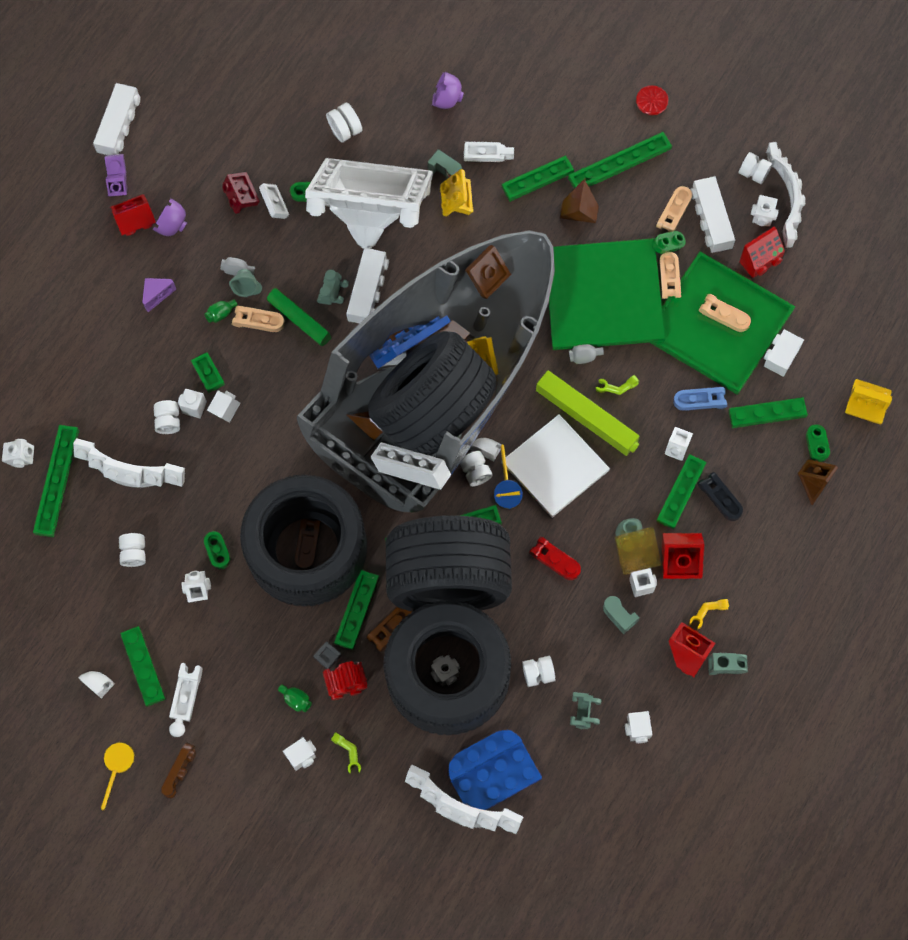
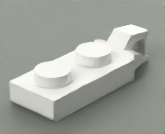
M465 142L464 161L502 162L504 159H514V148L505 147V145H501L499 142Z

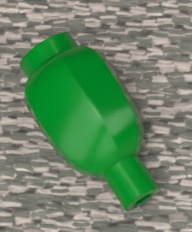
M234 299L229 302H217L211 305L207 312L204 313L205 318L209 323H217L229 316L231 309L237 306V302Z
M283 684L279 686L278 691L284 695V701L292 709L307 712L310 709L312 702L309 701V696L296 687L287 688Z

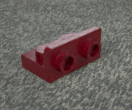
M247 172L227 174L222 184V189L226 193L230 207L233 208L235 214H238L243 207L257 206L260 200Z

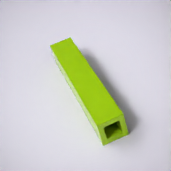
M549 370L537 383L536 391L625 456L630 452L634 453L638 448L640 436Z

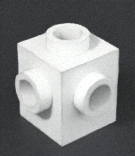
M759 195L757 205L753 204L751 215H754L752 222L757 223L759 226L770 227L772 220L776 221L778 210L775 209L778 199Z
M15 439L13 442L4 443L2 462L17 468L33 464L34 445L27 443L25 439Z
M192 571L189 574H185V582H182L183 594L187 595L188 603L207 600L208 590L211 589L210 578H206L205 571Z
M447 655L446 657L440 656L433 661L434 664L431 665L432 672L430 674L436 683L439 682L443 687L445 685L449 686L458 680V669H460V666L454 658L451 660L449 655ZM446 666L449 667V670L446 672L441 670Z

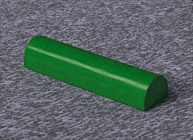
M274 288L269 293L267 301L320 346L326 345L332 339L330 333L277 288Z

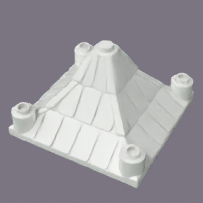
M326 158L306 189V211L312 216H320L321 213L325 212V206L330 207V210L347 224L356 243L363 249H371L376 245L384 229L398 219L399 216L400 223L404 227L411 228L418 224L421 202L423 198L430 195L433 171Z

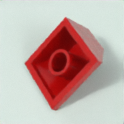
M681 622L669 639L676 666L682 672L692 677H695L715 645V642Z

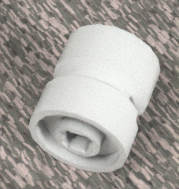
M749 152L742 163L739 174L747 178L751 176L753 181L762 185L772 167V163L765 159L760 161L759 156Z
M166 400L154 404V416L156 417L154 420L155 431L157 433L173 434L180 430V421L177 417L179 415V405L177 402Z
M474 451L465 455L460 462V466L463 472L467 473L466 478L472 487L485 483L493 476L489 466L484 465L486 460L481 451Z
M129 533L119 537V548L123 550L120 552V565L136 567L146 563L145 552L142 550L145 547L144 535Z
M550 656L541 657L537 662L533 659L522 661L528 687L539 685L540 681L544 684L555 681V673Z

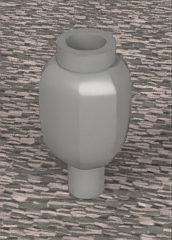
M228 257L226 260L222 259L221 270H224L226 274L235 276L241 269H248L254 274L255 267L248 266L244 260Z
M578 345L569 351L570 362L574 361L576 364L588 363L593 361L596 356L604 355L603 347L595 348L592 345Z

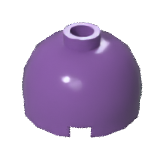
M443 72L437 83V91L433 95L432 105L442 109H450L457 102H461L464 92L461 91L462 85L457 77Z
M173 199L169 200L172 203L171 206H166L157 220L158 228L156 226L153 228L154 231L164 236L175 235L178 230L182 232L187 224L184 221L186 216L184 208Z

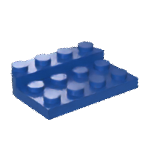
M438 316L428 324L410 327L407 333L404 330L395 335L396 340L392 341L390 338L382 345L383 348L377 349L369 356L379 369L451 321L448 316L442 319Z
M511 730L498 731L457 753L449 763V778L462 803L481 810H487L542 779L522 743V739Z

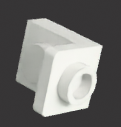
M675 427L668 442L665 455L682 461L693 433Z

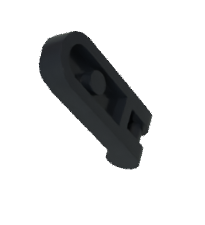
M715 472L710 473L707 479H702L697 483L699 488L705 492L727 520L736 521L742 516V505ZM715 484L716 487L711 489L710 485Z

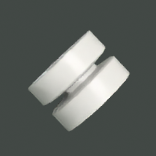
M348 103L339 106L338 111L334 109L326 114L332 131L342 143L350 139L351 135L355 136L362 132L360 120Z

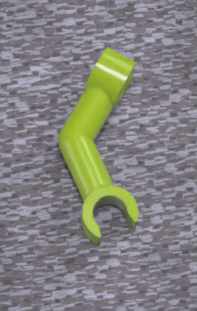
M633 375L626 383L617 387L608 384L604 379H599V383L604 384L605 387H596V391L599 393L607 391L621 395L630 388L636 387L639 384V380Z
M335 733L331 741L349 751V774H351L350 768L353 765L358 767V772L360 773L361 766L358 763L356 746Z

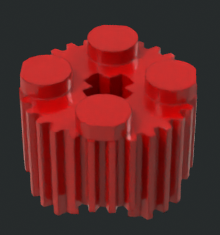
M353 661L339 664V667L335 668L334 671H330V669L323 671L328 694L332 700L341 699L344 694L350 693V696L358 695L367 688L368 683L362 662H357L354 665Z

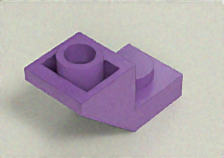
M106 155L108 196L127 195L124 155Z

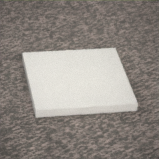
M560 414L506 457L507 469L552 518L610 470Z

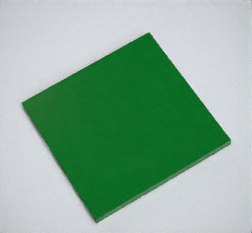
M654 238L553 247L555 272L549 297L553 350L573 349L578 345L600 347L665 341L656 251L652 246Z
M700 251L680 279L681 298L670 296L662 306L665 341L650 343L738 395L796 306ZM712 294L718 300L748 314L751 318V323L746 331L738 332L699 312V308L706 302V296ZM711 306V309L715 311L716 307Z

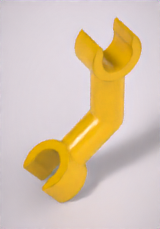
M728 599L703 603L696 616L690 619L689 625L694 620H698L700 624L697 630L702 627L703 618L708 610H727L729 607Z

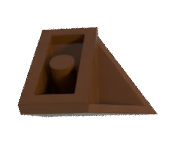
M585 179L563 200L560 218L596 223L599 205Z
M369 411L347 414L372 440H375L383 432L371 420Z
M808 459L798 472L811 505L815 503L838 469L836 465Z

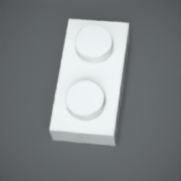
M263 183L259 189L271 217L285 219L289 213L277 185Z

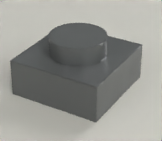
M326 641L313 657L326 669H330L342 655Z

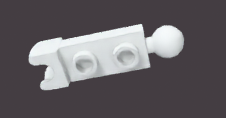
M182 663L180 665L179 678L169 715L171 719H175V722L169 727L170 734L174 737L182 736L185 732L183 721L190 722L198 685L202 676L201 666L197 665L194 672L188 674L186 664Z

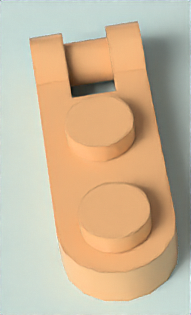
M681 186L674 191L658 220L657 228H664L668 232L676 230L692 198V192L689 188ZM669 218L673 221L672 223L666 222V219Z
M667 252L660 257L662 299H667L670 296L681 298L678 256L673 252ZM667 286H674L675 289H668Z
M712 294L706 296V302L699 308V312L738 332L746 331L751 323V318L748 314L718 300ZM711 306L716 307V310H712Z
M236 306L235 308L236 316L232 320V325L235 327H248L270 332H278L284 327L283 316L277 312L244 306Z

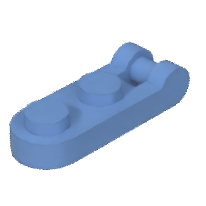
M724 387L681 390L676 393L673 401L674 406L679 410L723 409L727 407V400L724 399L726 394ZM712 396H717V400H712Z

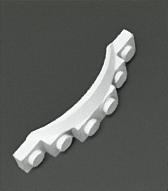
M777 142L769 143L767 148V158L772 163V167L782 177L790 196L791 213L782 230L785 248L793 247L795 240H797V227L801 223V210L805 206V196L801 194L802 181L798 179L797 172L794 173L787 157L781 158V150L778 149Z
M77 438L73 443L74 457L89 461V467L98 469L104 474V477L118 484L129 487H150L154 485L161 487L163 482L182 487L185 482V468L168 463L160 467L126 464L95 449V443Z
M411 765L405 782L414 788L421 789L420 797L432 803L436 808L435 812L440 813L443 817L471 829L473 827H483L495 832L496 827L500 826L508 832L517 833L523 816L504 808L503 812H494L465 805L440 790L429 779V772L414 765Z

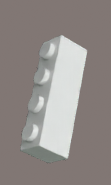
M116 83L93 143L97 153L117 155L119 151H122L123 140L129 133V124L133 121L135 108L140 103V95L137 88Z
M716 177L694 181L693 188H691L692 199L696 201L695 209L697 215L701 217L700 225L702 231L706 233L705 242L707 247H710L711 253L732 249L735 237Z
M364 248L346 313L348 321L360 324L375 310V303H378L380 299L379 287H383L385 276H383V272L388 269L389 260L386 259V252Z
M382 442L371 455V459L379 472L440 490L451 476L443 459Z

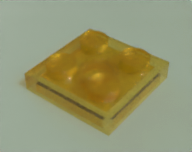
M653 527L615 536L621 569L624 575L661 565Z

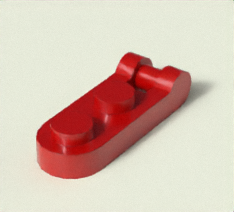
M540 536L537 540V545L529 551L534 558L567 580H575L581 573V566L576 560L549 543L544 537ZM543 548L548 551L546 555L541 553Z

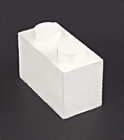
M784 329L781 335H776L772 343L775 345L773 349H768L766 352L764 367L784 377L801 348L804 339Z

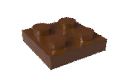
M489 245L465 269L479 294L484 299H488L511 275L497 249L492 245Z

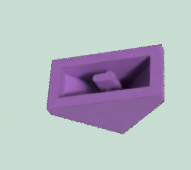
M145 278L143 305L147 312L176 290L175 284L171 279Z

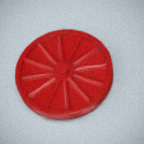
M646 86L638 92L636 104L643 113L657 115L667 108L668 95L658 86Z

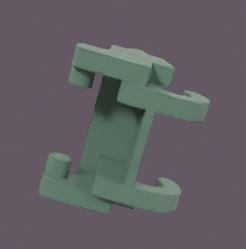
M328 270L325 273L324 284L320 289L317 302L327 305L332 303L342 304L344 298L338 296L340 287H348L349 282L347 280L341 282L342 276L338 272Z
M573 692L572 701L577 702L578 698L577 719L571 716L570 725L576 726L579 729H589L590 723L600 724V719L590 718L591 703L601 705L602 700L593 698V696L587 693Z

